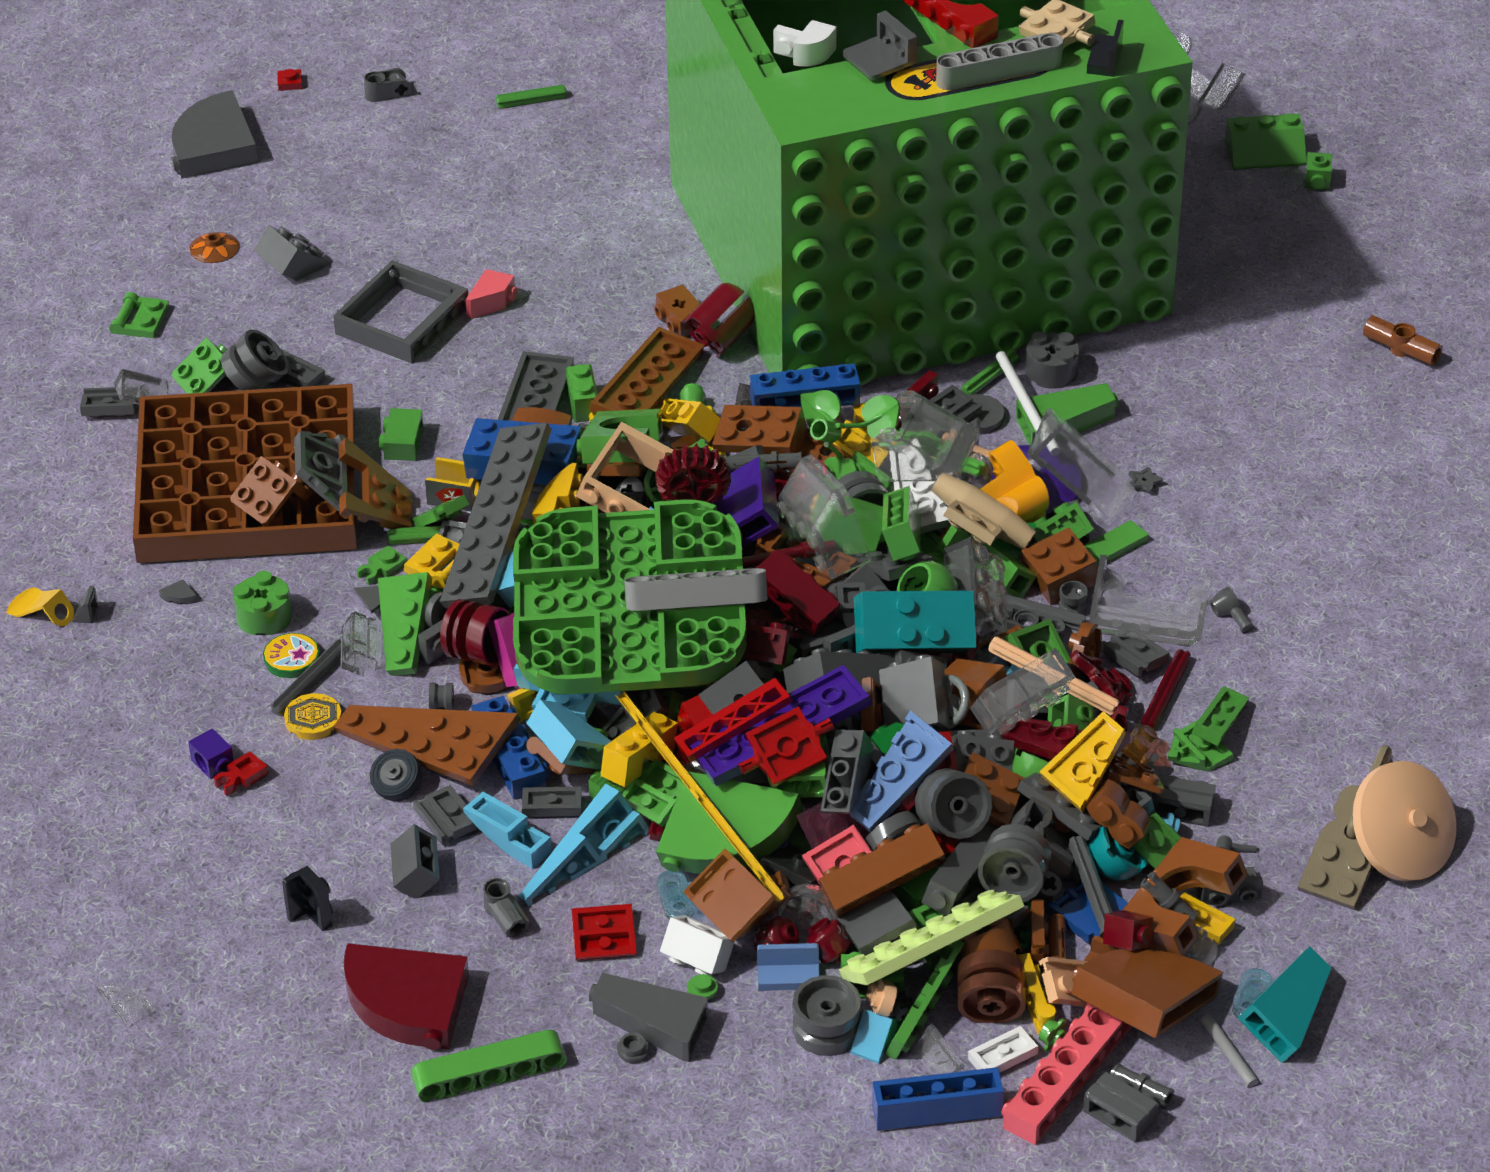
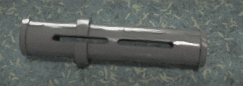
M771 451V454L725 457L731 472L743 466L736 465L735 463H747L758 456L764 462L787 461L783 463H765L773 473H778V470L803 468L802 452L777 454V451Z

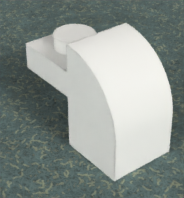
M811 20L803 31L777 25L773 30L774 53L793 58V65L795 66L821 64L836 50V26Z

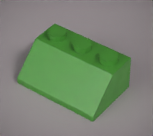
M1287 113L1285 115L1227 118L1225 142L1233 170L1306 165L1305 134L1300 114Z

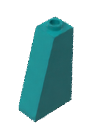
M1309 946L1237 1018L1280 1062L1283 1063L1301 1046L1330 974L1331 967Z

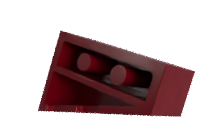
M777 549L756 567L766 570L768 599L764 602L768 604L766 608L772 613L778 610L787 615V622L811 637H815L836 618L840 603L835 595L824 590L816 582L815 578L800 569L789 555H785Z

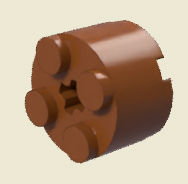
M1003 917L959 939L964 942V945L957 957L961 961L967 955L981 950H1002L1017 956L1016 953H1022L1023 950L1008 918Z

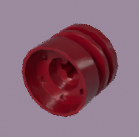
M462 599L454 601L448 607L442 620L440 629L442 651L448 657L467 661L471 659L472 662L490 666L499 664L487 624L490 620L510 613L505 608L492 605H481L477 602Z

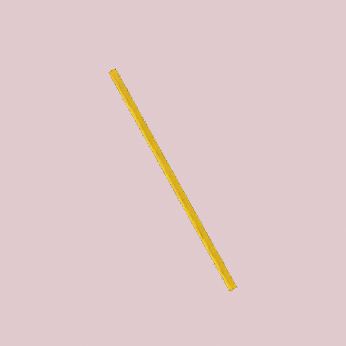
M623 691L618 697L615 694L619 702L760 882L775 897V901L780 902L783 900L784 895L626 693Z

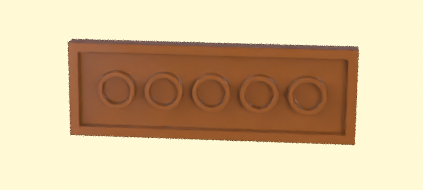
M657 327L591 401L589 411L597 413V411L655 409L703 354L705 345Z

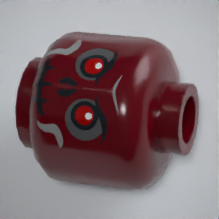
M783 916L763 922L755 929L753 940L755 949L757 951L758 945L798 944V929L792 921Z
M826 917L817 921L809 928L807 943H817L819 945V961L822 963L833 961L834 964L841 963V954H850L848 950L852 945V941L841 922L837 919L829 920Z

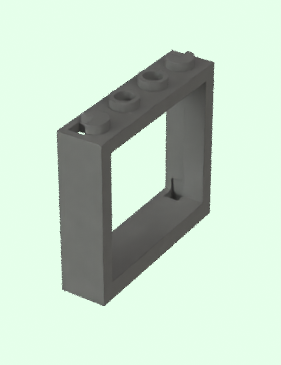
M391 260L333 315L335 334L412 364L467 310L466 298L468 296V288ZM395 285L442 302L405 339L358 321Z

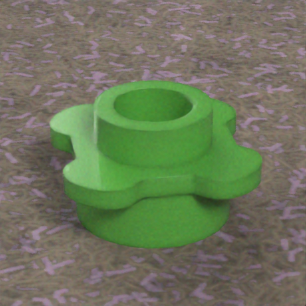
M1062 1018L1059 1022L1049 1020L1042 1027L1039 1040L1046 1044L1044 1051L1048 1052L1053 1048L1058 1038L1063 1039L1067 1034L1064 1030L1067 1022L1065 1019Z

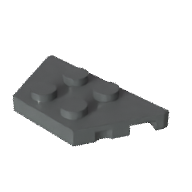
M300 431L294 438L295 474L339 511V498L347 491V466L339 460V443L345 436L338 434L333 439L327 438L326 433L313 434L307 431Z

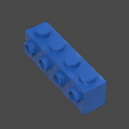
M855 364L749 375L752 406L802 408L801 394L821 390L834 392L839 397L841 406L860 404V381Z
M504 696L471 705L472 711L517 713L513 705L509 706ZM519 723L492 760L513 800L522 798L523 788L546 787V779L549 778L546 763L539 761L538 754H531L527 750L528 733L525 725Z
M998 1067L872 1082V1109L877 1131L1003 1116L1001 1112L1004 1090Z

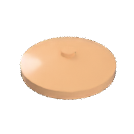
M1410 761L1387 763L1372 770L1362 781L1356 793L1353 806L1355 835L1363 854L1376 870L1391 879L1408 882L1428 878L1445 865L1455 844L1456 816L1452 800L1443 783L1435 774L1424 766Z

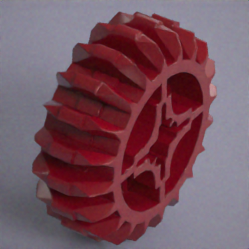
M697 443L694 447H688L684 444L683 449L674 447L672 453L665 452V457L659 460L655 473L658 492L662 495V499H667L668 501L699 500L714 504V501L721 502L723 495H727L731 483V470L725 456L720 455L717 449L710 451L708 445L700 448Z

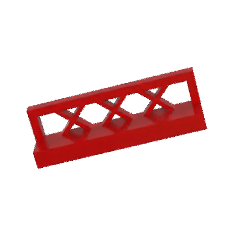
M774 678L674 737L683 758L689 764L791 704L792 699L777 679ZM728 726V728H727L726 730H724L723 732H721V733H717V732H716V731H718V730H720V729H722V728ZM703 741L701 745L690 750L689 746L691 744Z

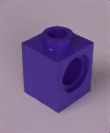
M213 728L188 741L191 761L210 779L221 772H227V765L234 761L232 747Z

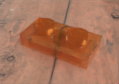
M1138 721L1129 733L1130 742L1121 751L1137 765H1145L1161 739L1157 736L1154 729Z

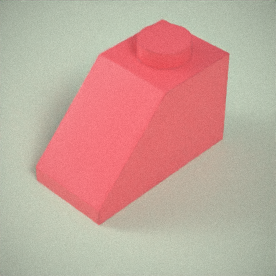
M486 269L466 298L467 318L473 319L504 310L510 301H515L518 289L515 286L514 275Z

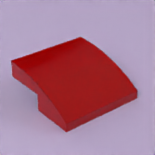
M632 904L571 908L576 961L637 956Z

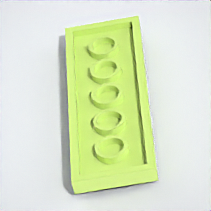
M994 890L985 891L977 896V901L971 904H959L951 909V914L945 917L942 915L933 917L925 922L927 926L919 930L913 928L904 931L899 935L901 939L893 943L887 941L876 945L873 948L874 952L866 956L861 954L847 960L848 965L839 969L842 979L853 983L869 985L1025 907L1021 896L1008 894L1007 891L1000 893Z

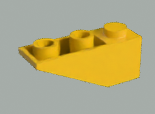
M665 398L655 408L661 409L662 426L684 436L696 435L697 441L705 439V442L709 443L715 435L720 421V417L702 402Z

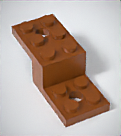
M724 405L712 443L713 449H717L718 452L739 453L755 445H762L765 454H771V451H777V454L802 452V459L811 456L818 458L822 462L829 457H837L834 452L829 456L823 455L831 450L824 447L823 441L812 438L801 407ZM744 427H749L746 431H740ZM832 444L842 453L843 458H853L847 452ZM768 461V463H783V462H787V461Z

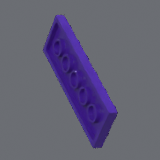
M842 665L789 693L792 699L791 704L696 759V761L717 787L741 774L742 770H740L738 763L753 757V749L746 738V732L798 706L806 720L813 726L827 718L834 725L872 705L870 696L848 669ZM726 726V727H724V728H722V729H720V730H718V731H716V732H717V733H721V732H723L724 730H726V729L728 728V726ZM703 741L691 744L689 746L690 750L701 745Z

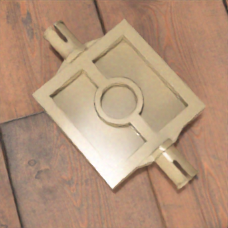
M1051 0L1039 11L1030 9L1027 6L1020 10V16L1027 19L1019 25L1020 35L1024 37L1056 33L1063 38V49L1076 41L1085 43L1088 46H1091L1095 41V36L1086 32L1095 24L1094 14L1060 0Z

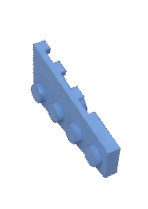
M911 710L905 718L906 723L900 732L897 731L891 741L892 746L885 757L882 756L876 765L877 770L871 780L868 779L862 788L850 813L851 817L870 833L885 821L901 804V801L909 796L921 784L923 779L954 750L951 742Z

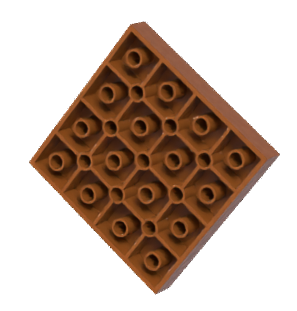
M353 384L140 396L133 524L136 562L146 563L357 549L356 515L351 514L349 517L340 515L339 511L307 484L304 487L313 493L307 502L292 493L268 525L261 524L230 500L231 495L261 456L272 464L277 460L289 469L287 474L292 476L295 473L294 438L300 431H307L313 434L326 433L327 438L333 439L340 434L355 444ZM346 464L347 491L356 497V469Z

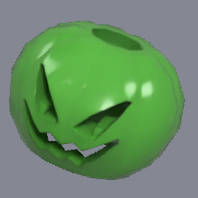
M923 561L910 566L902 574L898 582L897 591H957V581L951 571L943 564L935 561Z

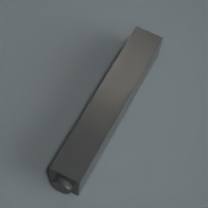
M1017 802L1012 817L1023 807V805ZM987 822L981 831L972 837L963 838L930 879L922 903L946 916L951 914V909L958 905L978 879V864L984 853L986 843L993 831L999 827Z

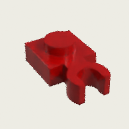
M248 751L227 765V772H221L214 777L215 787L218 788L225 784L223 786L224 794L226 796L231 795L236 791L238 785L241 784L247 788L268 775V766L252 752Z

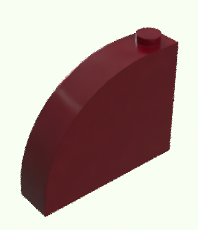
M347 943L344 955L346 989L349 1001L359 1018L375 1032L394 1041L425 1047L429 1050H449L469 978L468 956Z

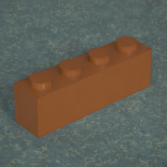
M928 823L920 826V824L913 825L904 831L905 835L895 840L893 838L886 839L877 845L878 849L868 854L861 852L850 859V863L841 868L834 866L823 873V877L819 878V881L837 917L866 904L945 862V855Z

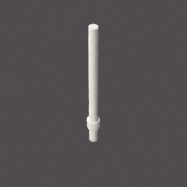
M1003 351L998 352L996 359L1031 421L1039 444L1045 447L1050 457H1056L1059 454V450L1054 443V436L1050 428L1045 427L1006 353Z

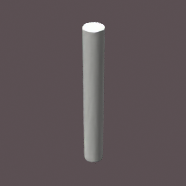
M1211 1014L1205 1015L1201 1019L1202 1024L1248 1088L1256 1086L1258 1084L1257 1078Z

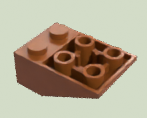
M726 848L683 891L732 942L744 936L748 932L750 924L758 916L765 914L775 899Z

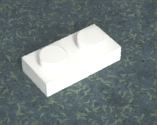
M1019 1026L969 1050L968 1060L976 1069L998 1067L1000 1073L1037 1055L1038 1045Z

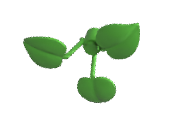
M821 390L800 395L802 410L812 438L823 441L824 447L829 448L837 456L829 457L824 461L828 468L829 476L828 483L824 489L831 490L835 482L844 475L858 471L855 461L852 458H843L842 453L832 445L841 437V429L867 427V432L871 438L883 440L893 434L898 424L900 402L892 396L879 395L869 399L861 411L865 422L836 423L835 420L841 414V402L834 392Z

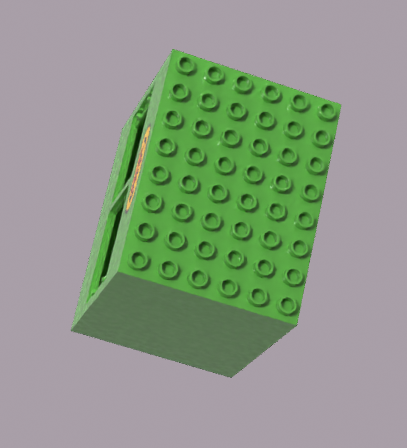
M665 0L671 184L722 283L737 285L745 291L733 303L735 308L750 296L754 306L755 320L747 331L768 372L855 364L860 385H864L877 378L900 373L910 375L927 367L950 362L961 364L973 357L1001 351L1006 353L1010 349L1015 351L1019 347L1027 346L1028 342L1032 339V335L1039 331L1044 333L1069 332L1073 336L1092 331L1107 332L1119 325L1142 320L1157 321L1165 315L1172 314L1193 62L1149 0H1060L1094 14L1095 24L1086 31L1094 36L1096 34L1114 36L1118 20H1124L1122 48L1113 77L1087 74V63L1093 44L1088 46L1085 43L1076 41L1063 49L1062 64L1059 68L955 90H943L936 84L937 58L943 54L971 48L909 6L904 0ZM1051 0L949 1L963 5L981 3L999 15L998 38L982 45L986 46L1025 38L1019 32V25L1027 20L1020 16L1021 8L1027 6L1030 9L1039 11ZM887 11L917 36L916 64L883 76L880 79L870 80L843 57V50L876 37L877 14ZM811 20L836 26V50L821 64L795 66L793 65V58L774 53L773 30L777 25L803 31Z

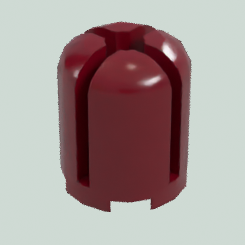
M731 283L718 285L683 320V324L688 322V325L691 327L692 331L689 335L696 342L704 344V347L709 346L718 352L715 357H720L755 320L754 306L749 296L714 330L710 327L745 292L739 286Z

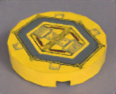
M311 693L301 695L292 700L285 709L284 720L287 730L290 733L296 734V737L316 740L331 735V731L334 730L333 726L341 717L342 712L339 703L333 697L325 694Z

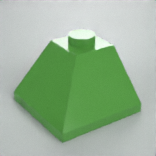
M1051 619L1012 632L1003 638V640L1051 665L1065 664L1070 661V657Z

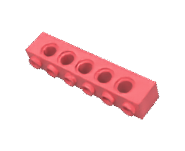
M1088 1003L1083 1015L1079 1019L1075 1018L1072 1021L1064 1038L1057 1039L1049 1056L1039 1061L1035 1073L1030 1079L1025 1078L1016 1096L1013 1099L1009 1098L1005 1102L1001 1112L1004 1116L1003 1129L1036 1145L1132 1026Z

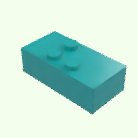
M862 591L854 596L856 653L868 650L873 651V654L884 652L896 653L900 650L916 653H968L976 648L974 591Z

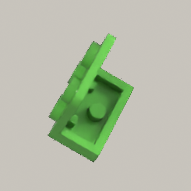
M206 337L172 372V377L187 394L210 392L226 375L222 368L221 357L227 348L221 343L218 346Z

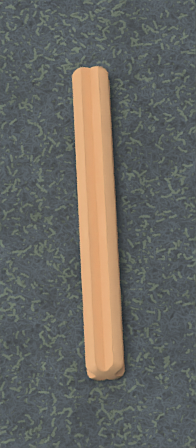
M994 637L989 645L991 653L1109 715H1113L1116 707L1119 705L1118 699L999 637Z

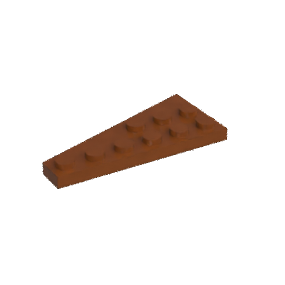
M349 705L333 727L337 733L384 752L392 749L406 750L417 758L422 767L474 786L521 719L518 713Z

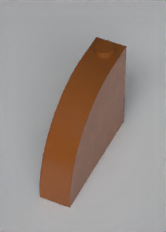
M1120 949L1100 954L1083 965H1079L1073 973L1072 980L1074 985L1071 994L1157 1038L1213 1001L1217 996L1224 972L1195 959L1174 953L1151 949L1135 951Z

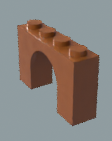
M1184 837L1179 839L1153 871L1171 889L1176 888L1179 892L1188 888L1204 887L1229 895L1236 891L1248 875L1240 853ZM1148 878L1147 880H1148L1153 886H1155V884L1150 880V878ZM1141 887L1123 910L1153 917V938L1149 949L1184 956L1198 939V934L1191 917L1159 906V902L1146 889Z

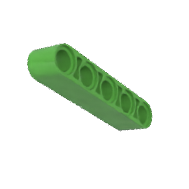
M543 1030L419 1062L411 1069V1076L419 1099L427 1103L432 1098L438 1100L458 1095L460 1091L467 1090V1092L489 1087L491 1083L497 1082V1084L520 1079L522 1075L532 1076L551 1071L550 1068H562L567 1063V1056L558 1033L554 1030Z

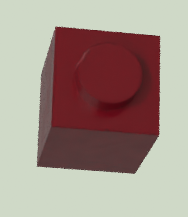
M1127 910L1105 913L1103 944L1129 951L1150 948L1153 938V917Z

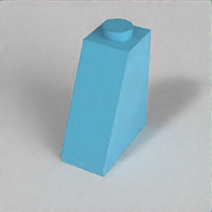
M540 699L527 721L528 726L562 764L601 770L604 746L610 743L611 740L562 703Z

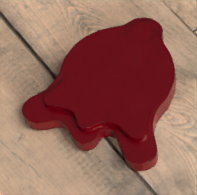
M1075 650L1070 655L1071 659L1089 677L1090 681L1093 680L1100 691L1118 699L1119 705L1127 704L1133 697V693H1128L1132 687L1130 679L1114 667L1111 670L1103 669L1099 665L1104 660L1097 657H1088L1078 650Z

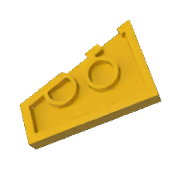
M1103 711L1040 771L1041 777L1083 813L1126 735L1125 730Z

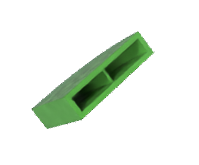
M687 771L757 861H760L762 856L771 854L788 838L802 814L803 806L798 793L735 780H729L716 787L707 775ZM682 783L656 850L661 866L672 872L680 870L701 874L726 848L745 868L748 867L699 802Z

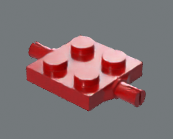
M798 706L746 732V738L753 749V757L738 763L739 768L742 770L743 775L760 767L767 774L773 787H776L827 761V756L820 745L819 736L834 730V726L829 718L813 726L806 720Z

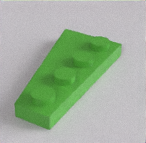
M428 572L378 578L386 671L389 675L417 674L420 656L418 635L424 632L425 609L429 601L432 576Z
M957 940L949 944L884 1055L896 1060L901 1050L905 1053L909 1051L916 1039L911 1033L914 1029L920 1032L929 1015L924 1013L926 1008L933 1010L942 995L937 992L938 988L946 989L954 975L950 968L964 942Z

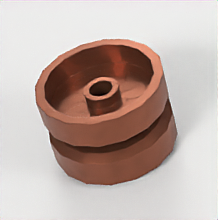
M981 950L967 955L960 961L957 967L958 1009L962 1016L976 1023H1007L1018 1018L1023 1013L1026 1006L1024 987L1025 966L1020 958L1002 950Z

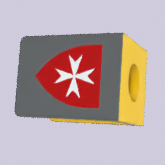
M437 457L435 460L436 478L427 477L425 480L427 504L438 506L441 503L465 495L469 505L461 510L471 512L481 482H478V479L466 478L464 461Z

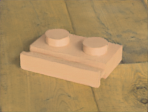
M1046 957L1039 961V965L1044 966L1045 970L1042 977L1049 1003L1086 1007L1088 1002L1074 996L1071 992L1074 985L1072 980L1074 971L1079 965H1083L1088 961Z

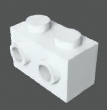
M686 915L670 918L660 952L669 955V960L680 965L690 964L696 967L695 971L697 973L712 976L715 973L726 970L734 942L722 931Z

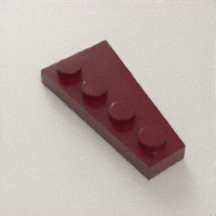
M1016 717L999 734L1004 737V740L1014 741V747L1052 760L1083 730H1078V725L1074 724L1055 727L1052 726L1051 721ZM1125 731L1126 735L1114 757L1130 742L1129 732Z

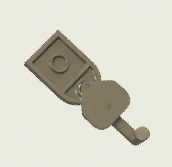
M1383 745L1379 748L1370 772L1381 765L1393 762L1390 746ZM1358 785L1348 786L1341 791L1334 807V814L1337 819L1329 822L1319 834L1297 886L1301 892L1352 910L1356 909L1373 869V866L1363 854L1354 831L1353 806L1359 789Z

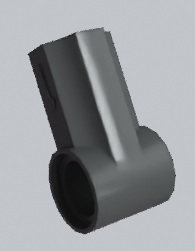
M502 878L488 880L483 887L485 912L494 917L506 937L514 938L523 934L530 927V921L510 893L509 883Z

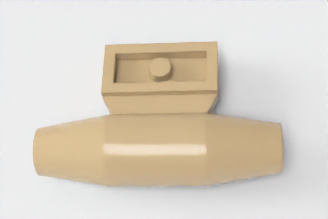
M944 472L939 476L931 489L948 506L943 516L949 519L950 524L956 528L967 530L980 543L991 545L996 539H999L1020 549H1025L1036 533L1032 527L1006 505L976 486Z

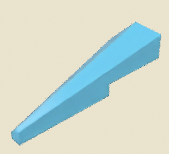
M605 784L522 890L518 898L528 907L533 905V898L545 891L549 894L556 891L555 885L568 878L571 881L606 861L609 852L619 846L626 849L631 846L629 840L639 834L649 835V826L639 813L632 810L620 791Z

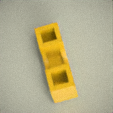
M651 713L645 719L673 753L675 748L674 737H676L678 723L663 714ZM636 724L604 746L601 776L626 787L641 776L645 758L651 761L654 759L662 761L664 758Z

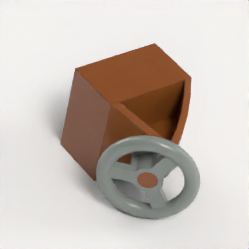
M957 658L944 670L951 729L963 727L975 730H1001L1003 719L1006 716V687L1008 678L1005 666Z

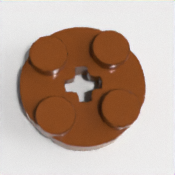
M1083 622L1078 633L1071 634L1068 646L1072 653L1078 650L1088 657L1099 658L1102 632L1101 629L1097 628L1098 624ZM1070 659L1069 663L1077 665L1072 659Z
M471 659L469 661L460 660V680L470 692L493 693L510 688L505 685L499 664L490 666L472 662ZM490 667V671H484V668Z

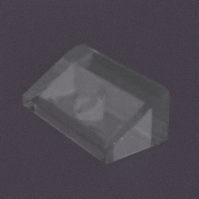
M126 369L120 371L114 382L119 399L139 404L140 396L169 395L168 380Z
M933 1024L929 1025L913 1051L929 1074L964 1071V1064Z

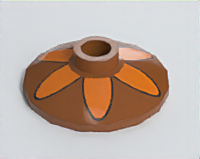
M210 232L198 236L192 241L189 248L190 254L196 260L204 263H219L229 260L236 255L240 246L239 241L231 234Z

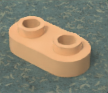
M879 979L876 983L869 985L866 1000L870 1001V1008L875 1014L885 1017L890 1015L895 1003L897 988L891 981Z

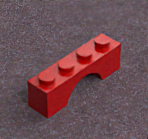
M904 0L909 6L970 48L982 46L998 38L999 15L981 3L963 5L949 0Z

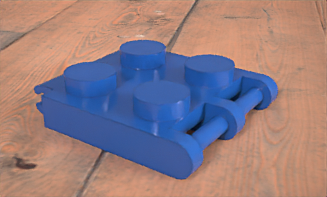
M1082 882L1073 889L1068 888L1065 890L1064 895L1055 902H1048L1045 905V910L1050 915H1063L1066 918V927L1086 943H1090L1095 935L1099 936L1100 928L1086 891L1078 893L1084 889ZM1102 884L1112 912L1123 910L1128 902ZM1067 900L1069 901L1068 903H1066V904H1065L1064 906H1062L1061 908L1059 907V906H1060L1061 904H1063L1065 901H1067Z

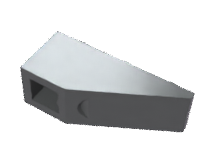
M835 730L821 813H851L869 774L874 748L864 730Z

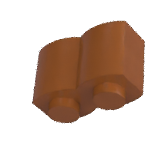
M1109 779L1094 791L1087 805V810L1091 817L1100 825L1108 827L1111 836L1126 848L1132 847L1145 835L1150 823L1149 815L1144 808L1136 802L1129 800L1125 790L1119 784Z

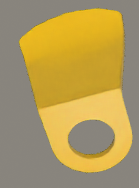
M35 587L26 589L12 600L6 611L9 615L21 617L43 609L52 623L57 626L68 625L74 617L73 606L61 589L41 591ZM57 604H63L67 609V616L63 620L58 619L55 615Z

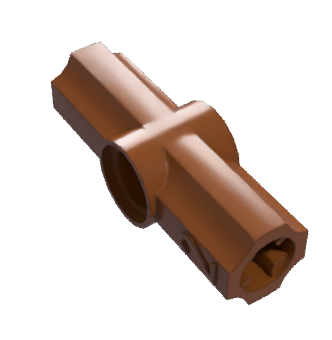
M1372 315L1368 318L1363 328V335L1389 346L1391 353L1395 356H1411L1434 366L1442 354V345L1416 334L1414 326L1407 323L1395 325Z

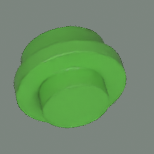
M696 975L687 983L688 993L707 997L708 1001L718 991L717 981L709 975Z

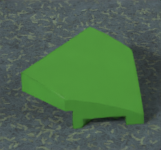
M1198 720L1181 730L1174 728L1173 741L1168 753L1169 761L1209 772L1234 761L1233 753L1222 742L1216 746L1212 743L1204 742L1200 737L1192 734Z

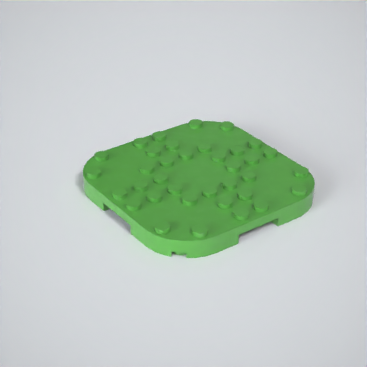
M699 500L654 502V510L598 513V506L571 507L553 510L537 517L536 524L529 529L523 528L519 533L513 548V642L517 665L523 676L538 688L561 695L707 685L728 674L741 661L747 646L745 603L632 611L626 609L624 580L636 576L743 569L741 534L736 521L729 513L725 516L717 511L716 505Z

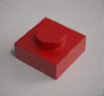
M301 69L277 71L278 91L301 90Z

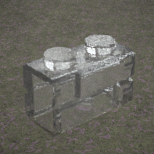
M356 611L349 615L341 628L342 669L352 673L356 671V674L363 677H372L376 670L382 668L385 654L382 653L384 641L380 620L372 617L366 618V615Z

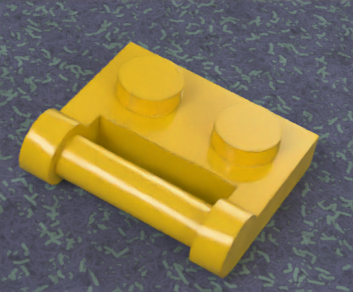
M436 533L404 564V573L428 572L432 576L431 585L444 589L453 561L442 571L440 570L456 556L459 543Z

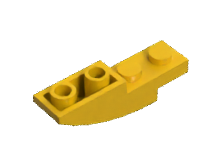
M571 463L561 470L541 492L532 511L534 524H536L537 517L547 512L562 508L579 507L580 498L576 497V494L583 481V474L578 473L577 463Z

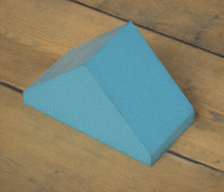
M864 1009L850 1054L879 1064L903 1021L898 1022L896 1016L890 1017L889 1015L885 1017L875 1014L872 1009Z

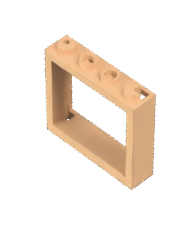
M621 422L584 476L576 497L592 506H598V509L605 513L651 510L597 480L615 451L624 454L655 472L657 471L659 460L664 459L665 452L672 453L673 449ZM624 434L628 439H623L621 435Z

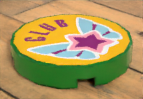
M300 633L279 635L273 638L263 651L264 664L267 670L281 678L298 677V674H302L320 656L318 644L314 639Z

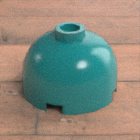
M1102 826L1094 837L1089 840L1088 848L1097 872L1101 877L1103 876L1116 882L1129 880L1147 865V860L1133 847L1126 848L1120 845L1111 836L1108 827Z

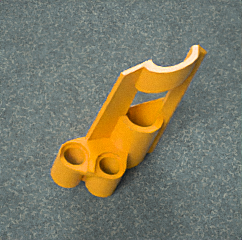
M1009 440L987 453L994 469L992 473L996 478L980 490L1012 509L1026 523L1035 522L1043 516L1046 517L1045 511L1049 506L1047 488L1043 480L1035 475L1032 465L1014 441ZM951 526L945 527V530L940 535L941 539L944 538Z

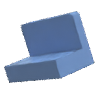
M817 943L758 945V991L797 990L803 982L810 978L818 977L819 945Z

